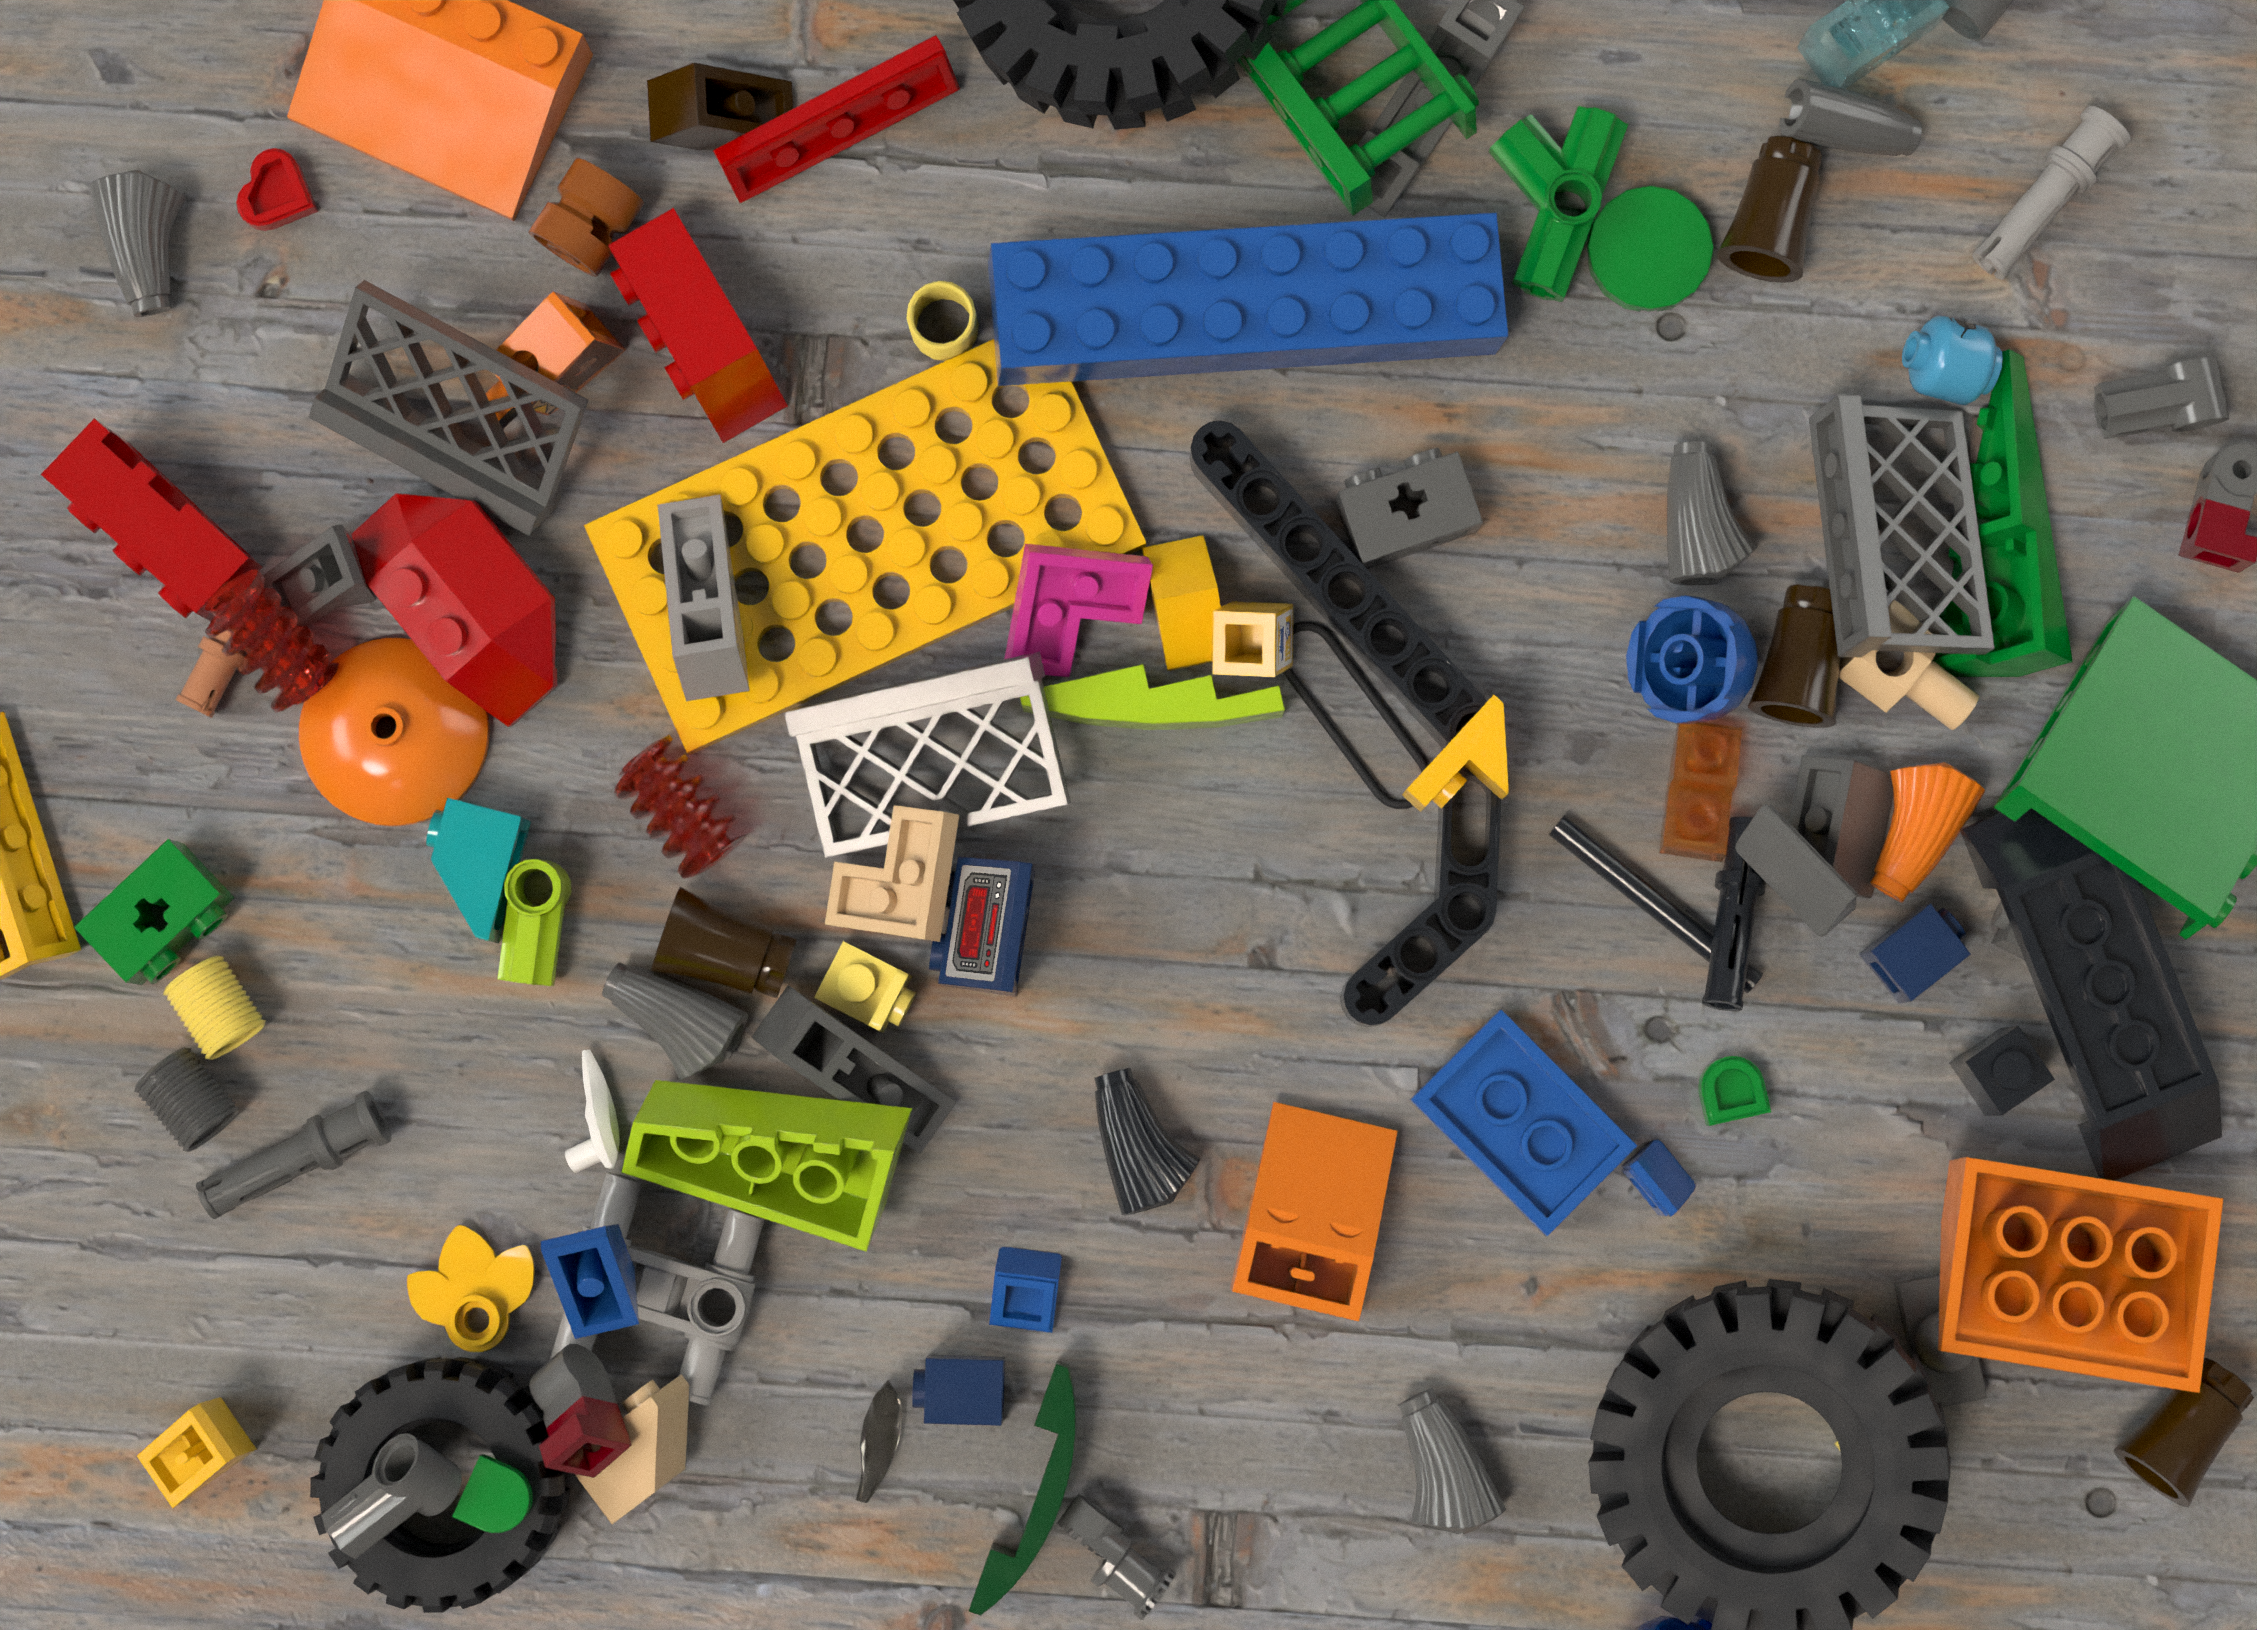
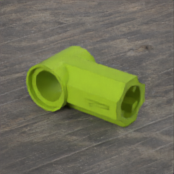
M541 859L524 860L516 864L509 871L504 883L507 908L497 980L555 986L564 909L572 892L571 880L566 870L557 863ZM536 870L544 871L550 877L553 885L551 897L540 906L533 905L524 894L526 878Z

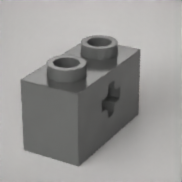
M1439 448L1426 450L1405 459L1406 469L1382 476L1380 468H1374L1344 480L1347 489L1338 491L1335 504L1351 551L1367 569L1478 532L1483 521L1458 451L1442 456ZM1399 493H1404L1408 501L1420 499L1421 505L1418 506L1414 519L1408 520L1404 511L1392 513L1391 508L1394 507Z

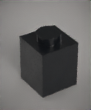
M2019 1026L1998 1029L1949 1063L1985 1116L2004 1115L2055 1080Z

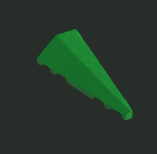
M2010 349L2002 351V368L1999 378L1991 391L1988 408H1980L1976 425L1983 432L1976 463H1969L1995 649L1985 655L1936 653L1933 661L1954 677H2020L2073 662L2024 357ZM1950 547L1948 557L1954 561L1951 577L1956 580L1963 572L1961 557ZM1951 601L1938 617L1957 635L1971 636L1969 617Z

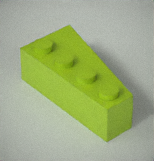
M655 1080L633 1121L622 1173L867 1252L887 1202L912 1108Z

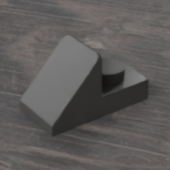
M343 525L331 526L260 577L282 635L304 631L337 607L372 603L376 600L373 591L365 582L354 542Z

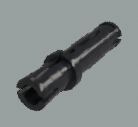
M1752 817L1730 818L1724 868L1716 873L1715 888L1720 890L1714 935L1712 937L1707 984L1702 1004L1709 1008L1723 1011H1741L1743 1009V994L1749 954L1751 952L1758 896L1765 894L1766 882L1737 853L1735 848L1738 839L1753 819ZM1743 860H1744V868H1743V875H1742V865H1743ZM1734 924H1735L1734 936H1733V943H1732V950H1731V956H1730V963H1729V968H1728V960H1729V953H1730V947H1731L1733 926H1734Z

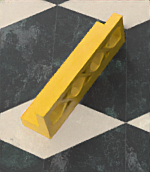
M0 712V929L3 931L11 957L5 959L0 944V980L30 965L66 958L81 951L4 712Z

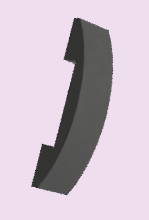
M1453 0L1427 45L1452 77L1460 73L1474 90L1525 6L1516 0ZM1414 70L1406 75L1371 130H1367L1358 143L1359 147L1434 98ZM1450 118L1374 168L1375 176L1371 178L1373 203L1367 207L1386 218L1453 122Z

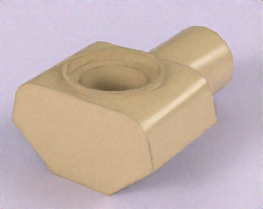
M1893 600L1888 606L1891 633H1912L1919 625L1920 621L1896 600ZM1927 629V631L1924 634L1932 633ZM1870 651L1861 658L1843 657L1840 661L1838 677L1885 713L1902 697L1907 696L1949 729L1954 730L1965 721L1979 700V695L1933 661L1936 653L1904 652L1901 665L1895 671L1889 673H1882L1876 663L1877 651Z

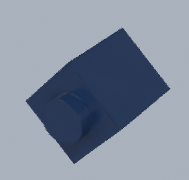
M1931 904L1917 907L1859 953V955L1898 1004L1913 1001L1971 955V953L1961 942L1967 935L1956 918L1945 908L1936 911Z
M928 1355L926 1357L925 1369H914L913 1408H924V1424L1002 1426L1004 1420L1005 1357Z

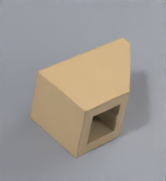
M682 1374L661 1389L652 1379L624 1400L621 1404L628 1414L623 1417V1421L632 1446L595 1478L575 1474L611 1524H614L685 1470L689 1383ZM591 1444L595 1452L602 1447L600 1445Z

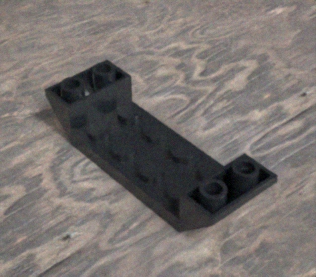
M2032 808L2015 822L2004 814L1999 813L1960 829L1982 887L1985 889H1996L2089 1119L2078 1124L2098 1177L2115 1181L2221 1138L2219 1081L2139 882Z

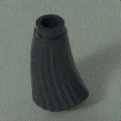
M1131 1068L1121 1069L1094 1078L1097 1087L1095 1100L1099 1130L1121 1214L1128 1216L1174 1202L1175 1197L1196 1169L1200 1158L1183 1148L1170 1137L1154 1113L1138 1080L1133 1078Z

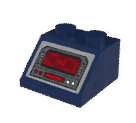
M958 857L956 871H951L945 906V908L950 909L946 934L941 933L940 942H932L929 970L940 972L938 984L946 987L1016 997L1035 878V870L1032 863Z

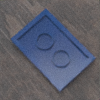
M1498 1010L1409 1099L1544 1236H1548L1637 1147L1502 1010Z

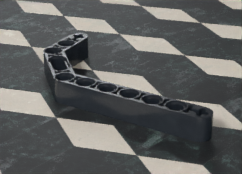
M1221 420L1209 422L1200 427L1193 436L1190 448V465L1196 478L1440 745L1442 751L1457 735L1456 728L1458 722L1463 719L1473 718L1487 700L1239 428L1232 423ZM1211 443L1218 449L1228 444L1231 447L1229 462L1239 475L1242 474L1246 465L1251 466L1252 469L1242 474L1232 490L1226 487L1231 484L1233 473L1220 460L1214 461L1211 465L1205 462L1208 451L1207 444ZM1262 486L1269 488L1276 495L1278 506L1273 512L1266 515L1253 514L1243 503L1244 494L1253 487ZM1303 532L1316 538L1320 545V554L1317 558L1308 562H1301L1293 559L1288 554L1285 542L1295 533ZM1338 579L1352 580L1362 591V602L1354 608H1340L1333 604L1329 598L1328 587ZM1389 625L1398 629L1404 637V650L1393 656L1382 655L1376 651L1371 644L1370 637L1371 632L1375 628ZM1428 671L1441 676L1447 687L1445 699L1436 703H1429L1420 699L1414 691L1413 682L1415 676ZM1465 766L1458 772L1467 781L1479 784L1486 793L1483 859L1478 865L1470 867L1461 865L1454 859L1451 853L1453 797L1442 809L1438 806L1434 902L1350 976L1343 985L1340 995L1341 1008L1346 1017L1356 1025L1372 1027L1390 1020L1487 933L1494 923L1497 904L1501 799ZM1468 896L1479 905L1481 918L1475 929H1458L1450 921L1448 906L1454 897ZM1409 938H1421L1431 945L1434 951V961L1427 972H1412L1402 963L1401 948ZM1383 959H1386L1393 975L1403 983L1408 984L1410 988L1402 994L1397 983L1394 984L1379 999L1385 1007L1380 1014L1373 1008L1362 1013L1355 1005L1361 997L1355 987L1359 982H1362L1369 988L1381 981L1388 973L1380 969L1378 964Z

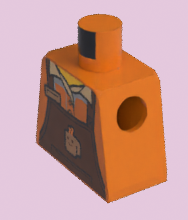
M553 291L496 350L534 371L539 366L538 373L577 393L626 349L585 303ZM496 374L494 375L499 381L485 393L489 401L509 396L500 377ZM544 400L531 402L537 413L550 415L559 409ZM515 407L495 412L502 429L518 416Z

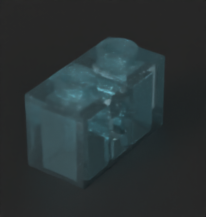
M1848 0L1809 26L1797 49L1821 83L1846 89L1934 30L1950 7L1945 0Z

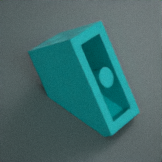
M447 798L444 811L436 810L429 824L426 845L434 848L431 861L475 937L499 944L507 908L504 883L509 871L521 862L531 821L521 816Z

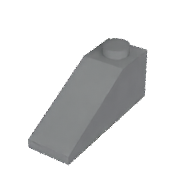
M719 494L659 504L658 514L672 655L686 701L750 691L743 631L721 496Z

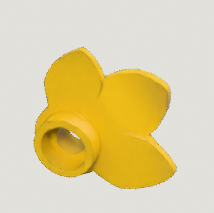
M458 1225L449 1234L442 1247L438 1271H419L407 1276L409 1299L412 1307L423 1320L445 1326L449 1338L457 1347L468 1352H484L496 1347L504 1339L510 1325V1313L519 1308L530 1297L534 1285V1261L530 1249L526 1245L510 1248L496 1257L493 1248L481 1235L466 1226ZM476 1307L484 1309L489 1316L488 1327L482 1332L472 1330L467 1321L468 1314Z

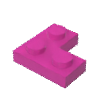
M1025 544L1004 659L1040 651L1045 675L1070 677L1081 618L1142 624L1153 564L1146 556Z

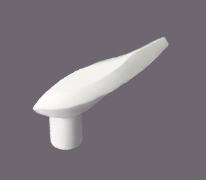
M583 1050L582 1072L586 1095L585 1118L589 1126L591 1138L565 1151L566 1161L575 1173L599 1162H602L605 1168L614 1169L620 1144L616 1111L608 1085L591 1050Z

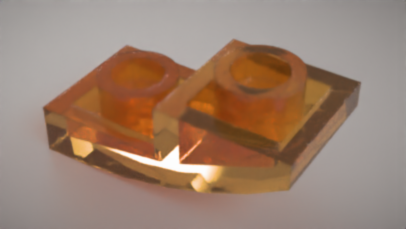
M1705 722L1693 724L1677 723L1665 798L1659 853L1716 862L1723 861L1727 850L1731 799L1737 787L1742 728Z

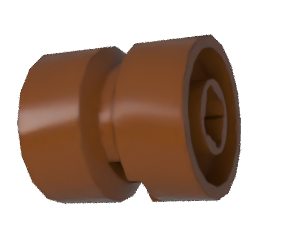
M576 158L557 186L561 196L560 201L548 202L528 233L539 244L565 262L590 276L597 277L612 255L608 247L613 242L612 235L614 233H625L644 205V201L633 190L606 171L584 159Z

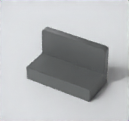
M1802 755L1789 823L1857 892L1856 897L1870 899L1874 892V886L1870 882L1876 874L1874 869L1883 847L1893 797L1891 775L1855 760Z

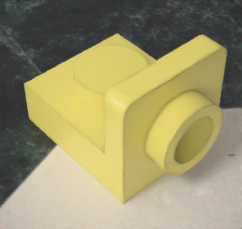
M843 941L814 998L884 1033L889 1022L898 1027L900 1026L914 1000L916 992L907 988L912 978L911 975Z

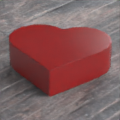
M272 148L264 150L256 156L250 169L252 181L242 187L236 201L238 213L248 225L256 230L269 231L318 212L302 169L291 154L282 149Z

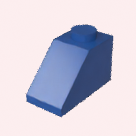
M619 1224L541 1241V1252L575 1339L639 1324L635 1270Z

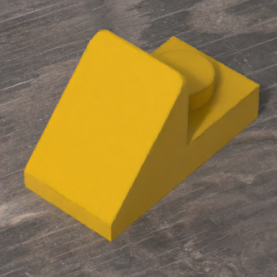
M1495 695L1484 704L1402 794L1420 812L1431 801L1441 809L1467 782V779L1458 772L1463 766L1500 799L1508 795L1504 703Z

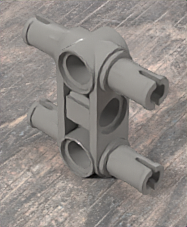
M606 1172L590 1227L583 1226L582 1231L619 1224L634 1265L639 1319L685 1332L684 1337L689 1339L679 1376L682 1374L689 1383V1401L710 1405L726 1350L733 1351L734 1346H738L744 1323L750 1314L751 1300L756 1283L754 1282L755 1276L749 1273L765 1219L730 1208L713 1262H706L705 1266L631 1245L632 1239L627 1238V1234L643 1182ZM714 1288L724 1289L734 1298L736 1304L735 1314L727 1324H716L705 1315L703 1309L704 1298ZM564 1311L550 1359L569 1344H579L592 1352L597 1334L575 1339Z

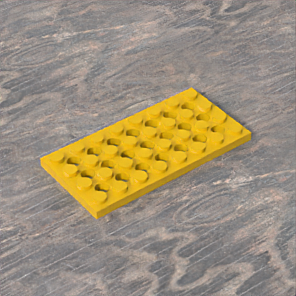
M994 339L585 524V530L687 754L692 755L1013 608L1025 544L1128 555L1146 547L1145 538L1072 382L1008 385L1023 389L1029 397V405L1026 411L1018 417L1006 418L1001 416L993 407V399L995 394L1006 386H998ZM948 412H961L972 422V431L969 437L958 444H949L942 441L936 434L937 422ZM895 437L907 439L915 448L913 461L909 466L901 470L889 469L879 460V452L882 445L887 440ZM1043 442L1053 449L1056 458L1050 470L1037 475L1028 473L1021 467L1019 455L1021 450L1029 443ZM837 463H845L852 466L858 474L855 488L844 496L831 495L822 486V478L825 471ZM986 468L997 476L998 488L990 498L981 501L973 500L963 492V478L972 469ZM780 489L791 490L800 497L799 512L793 519L787 522H776L770 519L765 512V504L768 497ZM922 493L934 496L941 504V513L938 519L933 524L925 527L913 525L905 516V507L908 501L913 496ZM720 494L724 515H732L738 518L743 525L741 539L737 544L730 547L735 582L746 572H759L767 577L769 591L767 596L755 605H745L738 601L750 691L686 701L672 655L665 575L656 572L651 564L652 552L661 543L658 505ZM1059 498H1068L1075 501L1082 511L1080 522L1068 531L1053 529L1045 519L1046 508L1052 501ZM865 519L876 521L884 530V538L881 545L876 550L868 553L858 552L848 543V533L851 527L856 522ZM1001 524H1012L1022 531L1025 541L1022 549L1016 555L1001 557L990 550L988 537L995 527ZM807 545L819 547L826 554V566L823 572L811 579L800 578L791 569L792 556L799 548ZM944 550H955L966 558L967 570L959 581L943 583L932 575L931 563L938 553ZM887 576H898L909 584L910 595L903 606L889 610L882 608L875 602L874 589L881 579ZM830 602L844 603L852 611L853 617L850 627L846 632L837 636L824 634L817 626V615L820 609ZM773 628H784L790 631L795 639V648L792 654L780 662L766 660L760 652L761 638L767 631Z

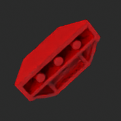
M395 493L351 534L366 584L442 678L507 727H511L558 686L557 668H555V597L476 500Z

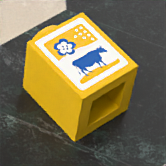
M1232 601L1213 611V674L1276 677L1293 666V604Z

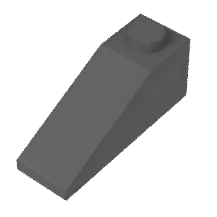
M787 985L752 1035V1038L773 1056L838 1100L912 1108L903 1143L919 1154L924 1150L956 1104V1101L789 985Z

